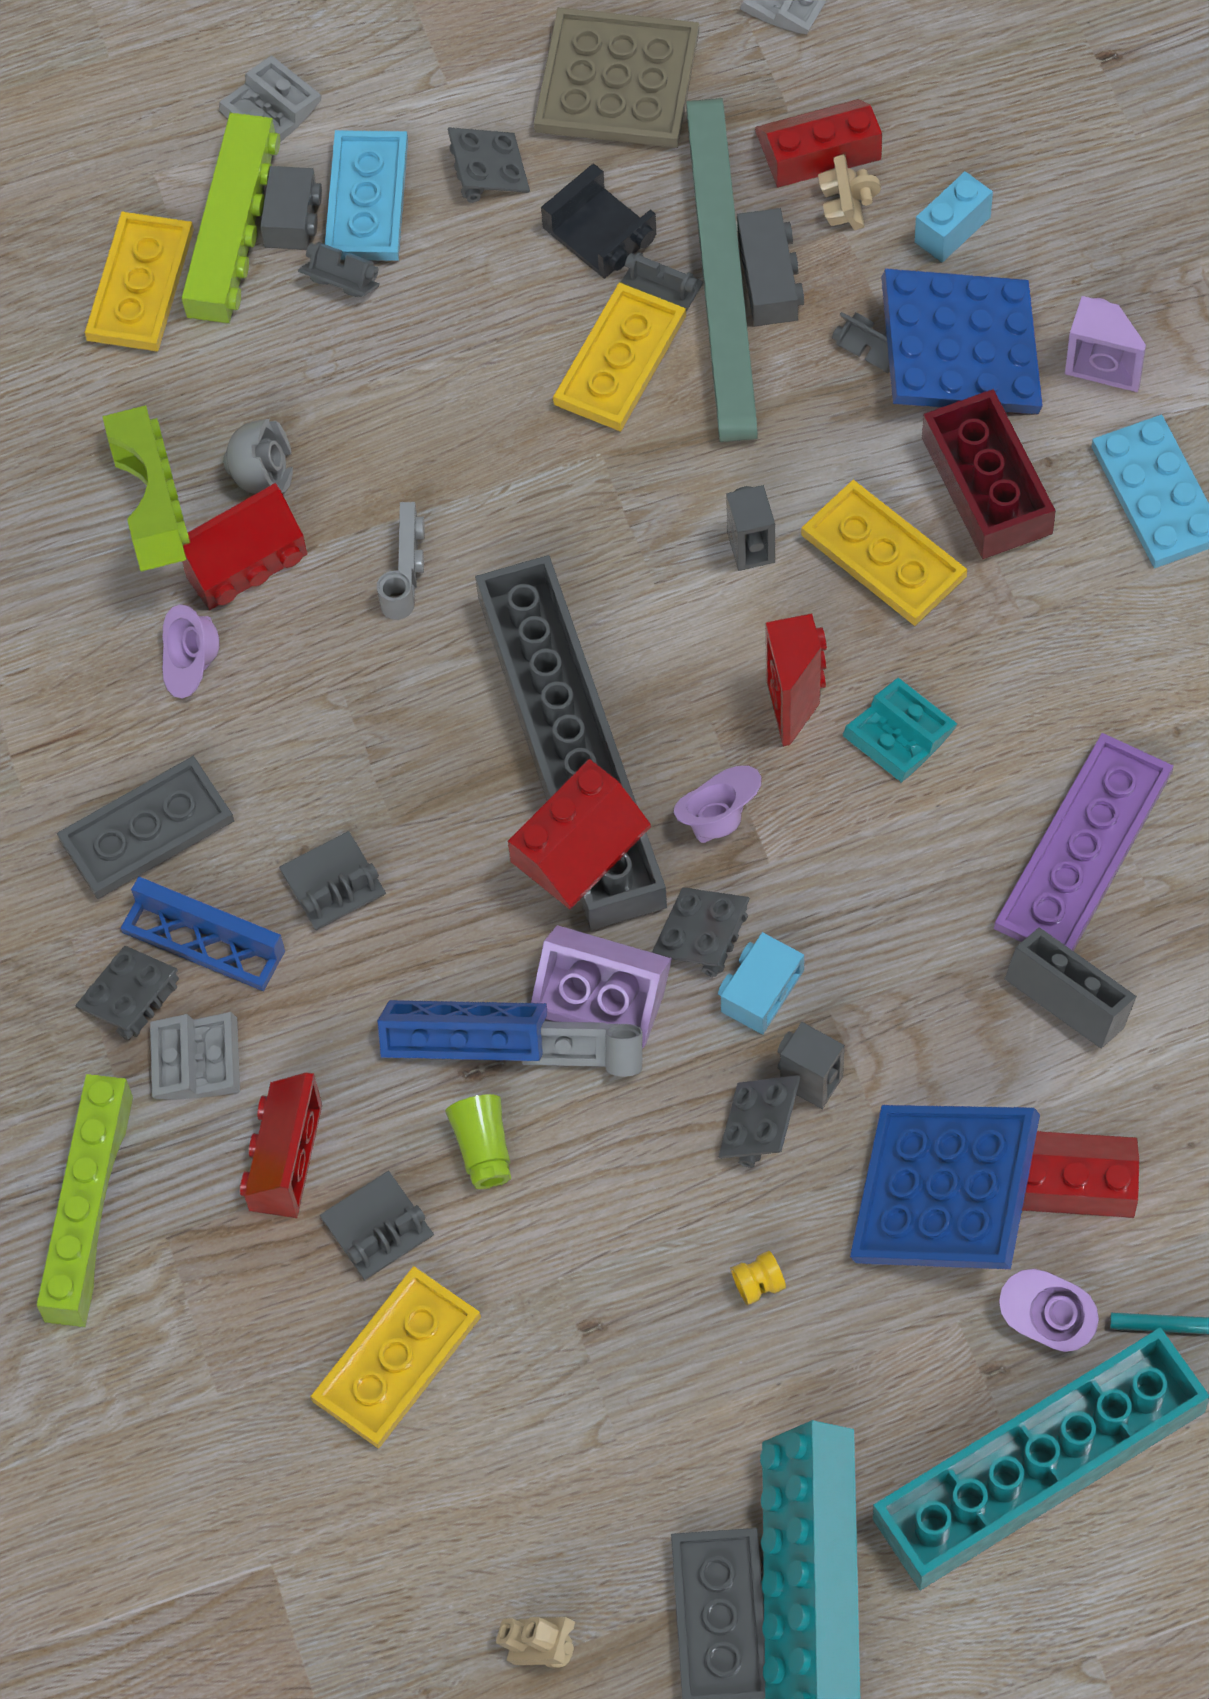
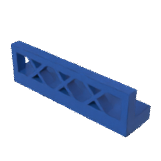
M138 876L131 889L135 903L121 926L122 933L264 992L285 953L280 934ZM143 910L159 915L162 925L148 930L135 926ZM165 918L172 922L166 923ZM182 927H188L195 931L197 940L180 945L172 941L169 932ZM200 933L205 934L207 936L201 938ZM166 934L167 939L159 935ZM219 941L229 944L233 954L217 960L209 957L205 946ZM201 948L202 953L195 950ZM236 948H239L243 951L237 953ZM253 956L268 960L259 977L245 972L240 961ZM236 963L238 968L231 966V964Z
M389 1000L377 1020L381 1058L540 1061L543 1055L541 1027L547 1016V1003Z

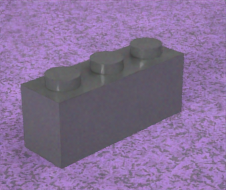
M781 208L737 214V235L754 327L798 321V306L804 305V293L802 283H795L794 275L799 274L796 252L789 253L788 244H793L791 223L783 221Z
M1040 927L1016 946L1004 979L1101 1049L1124 1029L1137 997Z

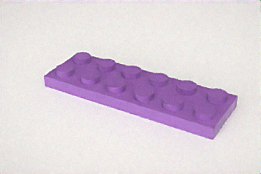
M1101 733L996 919L994 929L1022 942L1040 927L1074 951L1168 782L1174 766Z

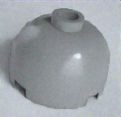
M264 419L242 425L231 436L226 453L224 454L223 463L226 472L231 475L234 482L242 490L253 495L274 483L278 485L283 493L286 492L291 484L293 467L285 469V456L292 455L291 447L285 431L276 420L269 422L270 419Z

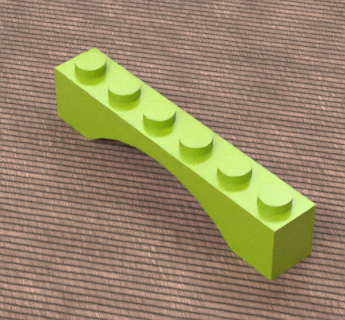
M146 405L102 416L115 467L130 472L147 485L139 505L127 518L140 571L185 561L183 545L189 544L190 541L158 418H149Z
M86 1074L37 1301V1308L45 1323L86 1327L94 1289L97 1243L104 1200L115 1158L126 1135L133 1095L125 1078Z

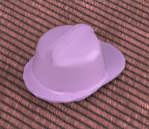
M179 604L169 610L163 623V680L167 690L174 697L183 699L191 696L198 688L202 680L203 671L217 656L219 651V635L210 617L198 616L191 607Z
M750 766L728 768L712 777L696 790L680 798L675 805L674 815L681 823L691 826L696 838L701 843L727 836L740 825L743 806L757 794L761 787L762 777L757 769Z
M1028 1269L1021 1270L1011 1276L1002 1287L999 1299L1001 1314L1008 1325L1019 1333L1052 1349L1063 1352L1080 1349L1087 1345L1095 1335L1099 1322L1097 1306L1088 1293L1073 1283L1046 1271Z

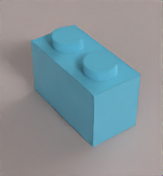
M964 171L916 216L914 243L943 263L991 218L993 191Z
M762 932L755 944L749 942L739 958L740 967L734 975L728 974L719 988L718 995L721 996V1012L763 1035L804 972V954Z

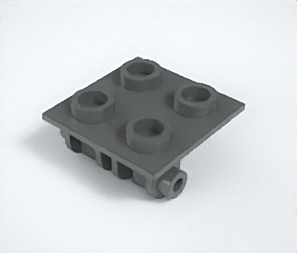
M448 127L447 130L451 142L449 148L455 157L454 167L457 171V178L462 183L461 194L468 202L474 203L479 201L484 189L530 192L515 133Z
M349 831L279 866L280 871L315 930L386 894L378 880L379 875L372 863L369 864Z
M682 887L652 953L672 958V960L702 964V972L704 974L716 977L718 972H723L725 968L724 963L728 956L726 952L733 951L734 944L732 942L738 940V932L741 925L748 918L746 910L750 898Z
M124 946L75 1006L117 1026V1033L124 1039L130 1040L132 1036L137 1037L141 1029L148 1022L143 1015L151 1019L154 1017L155 1013L149 1005L160 1009L162 1003L177 989L175 983L179 980V977L176 975L178 970L171 965Z
M796 1075L737 1083L718 1157L720 1159L739 1157L738 1163L740 1165L753 1168L755 1162L761 1160V1154L782 1152L801 1077Z
M389 1170L320 1214L321 1219L364 1280L434 1236V1233L424 1221L426 1217L418 1205L414 1206Z

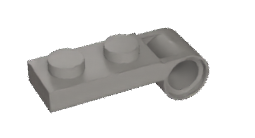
M400 502L398 570L384 573L377 582L381 611L386 617L394 620L406 618L412 613L415 605L417 573H424L423 550H418V540L425 539L424 517H417L415 502ZM393 593H402L401 596L396 598L389 597Z
M544 1021L541 1027L543 1055L540 1061H522L523 1065L603 1066L612 1075L633 1076L642 1071V1029L631 1024Z

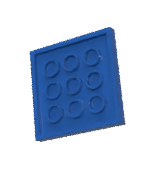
M898 269L884 270L881 280L893 404L944 407L994 389L1005 412L1039 414L1043 404L1029 280Z
M882 1105L850 1258L856 1264L1011 1270L1040 1119L1038 1111L1035 1108Z

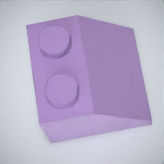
M1081 297L1070 330L1065 374L1138 392L1146 344L1119 305L1109 303L1102 298Z

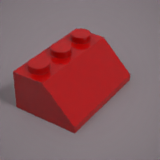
M860 99L755 127V132L777 188L818 177V174L835 168L834 157L843 154L846 157L848 168L879 161L882 157V131L871 105Z
M274 483L187 532L190 543L183 545L186 560L182 561L186 578L210 611L219 605L230 603L238 594L248 588L263 584L271 575L283 568L295 566L308 554L304 535L280 488Z
M812 613L765 622L766 683L783 747L792 744L819 706L820 689L826 688L823 671L826 669L824 651L827 650L826 638L823 627L816 628Z
M588 759L508 840L510 862L568 909H571L651 828V824L620 782L591 759Z
M305 1072L270 1082L268 1095H262L260 1098L257 1113L258 1120H262L259 1134L253 1133L249 1145V1157L253 1158L250 1172L244 1171L240 1185V1195L245 1197L249 1211L298 1218L323 1106L314 1073Z
M1037 1131L1022 1211L1135 1217L1139 1195V1151L1136 1137Z

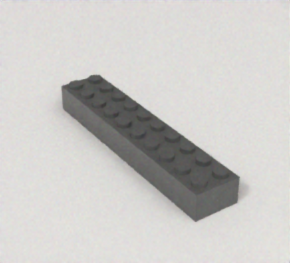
M550 555L475 576L478 600L546 800L548 801L588 759H591L619 781L637 805ZM647 832L580 899L591 931L667 908L666 886Z

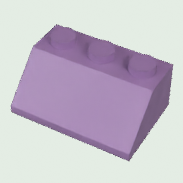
M557 925L544 940L531 1003H547L546 1019L554 1022H600L638 1026L642 1029V1048H644L664 996L672 958Z

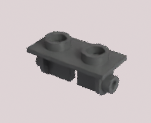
M318 242L316 245L313 243L309 244L306 257L310 258V262L298 269V272L310 276L313 282L323 285H335L343 288L344 293L354 297L366 296L380 285V283L375 282L379 269L374 266L372 261L349 253L346 255L344 265L340 264L342 250Z
M640 252L636 255L633 253L628 255L625 267L629 269L621 281L622 284L684 307L686 311L703 285V281L693 277L692 273L688 272L685 274L645 258L643 253Z
M841 312L840 316L846 321L844 327L837 326L833 332L832 339L836 340V345L858 357L861 356L866 346L871 347L865 360L884 372L889 373L886 332L883 335L872 329L875 323L855 312L853 317H850Z

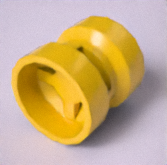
M769 1250L757 1255L756 1260L750 1264L741 1262L730 1267L735 1285L746 1305L759 1301L763 1293L771 1292L775 1294L786 1289L780 1267Z

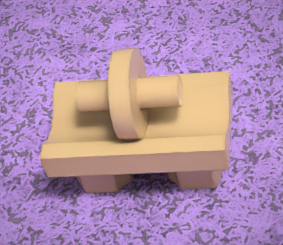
M844 154L834 157L835 168L818 174L819 184L825 197L840 194V198L823 204L825 217L831 226L849 222L854 231L864 228L861 202L865 206L872 204V198L880 193V181L876 176L868 175L865 169L858 170L856 177L855 171L847 167Z
M530 1617L529 1619H518V1621L513 1618L503 1619L496 1644L509 1649L506 1661L514 1665H546L551 1668H560L570 1661L573 1654L574 1646L569 1633L574 1629L575 1621L567 1617Z

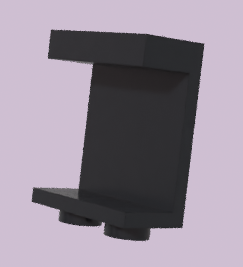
M594 163L541 206L543 229L604 279L613 271L621 270L625 266L626 259L630 253L635 254L640 248L648 247L657 235L656 213L650 209L641 218L605 189L604 171Z

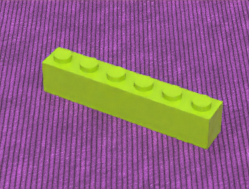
M229 113L181 298L187 318L230 324L233 310L239 309L241 302V289L239 285L241 278L246 279L248 275L249 257H247L249 247L253 248L256 243L257 227L255 222L257 216L261 217L263 214L265 201L263 190L265 185L267 186L270 166H272L270 164L272 155H277L280 148V134L275 133L272 118Z

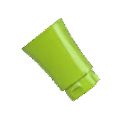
M494 1094L477 1095L462 1099L447 1107L445 1113L459 1144L466 1173L470 1174L475 1189H489L494 1186L503 1185L511 1180L509 1170L510 1157L502 1121L501 1097Z

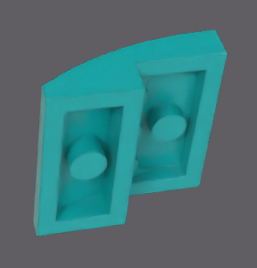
M898 677L873 697L871 706L845 726L843 737L902 783L944 743L956 729L957 723Z

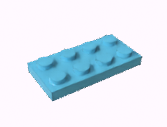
M335 130L325 245L342 250L341 260H345L346 255L350 253L366 260L399 261L408 150L407 131Z
M1162 414L1092 439L1091 447L1154 569L1209 549V503Z

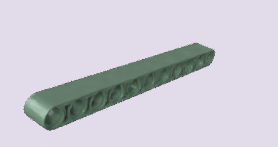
M723 98L686 101L719 441L758 439L757 418Z

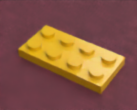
M121 211L85 329L87 341L159 351L194 232L191 221Z
M619 282L553 396L554 405L621 432L684 322L686 308Z
M854 479L801 527V536L914 626L967 577V568Z
M413 1266L310 1396L312 1402L379 1449L480 1320V1312Z

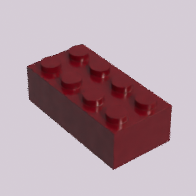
M994 389L923 414L922 440L982 560L1053 534L1056 510Z

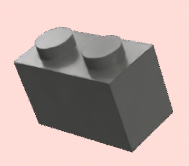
M270 166L260 226L265 248L307 250L310 236H316L318 219L317 214H314L315 205H321L322 184L316 183L314 168Z
M764 485L756 487L744 486L736 489L734 492L726 493L727 535L738 571L775 563V521Z
M801 1022L794 1033L787 1032L779 1045L777 1052L780 1054V1061L777 1068L780 1070V1077L800 1076L796 1095L823 1110L843 1078L845 1045Z

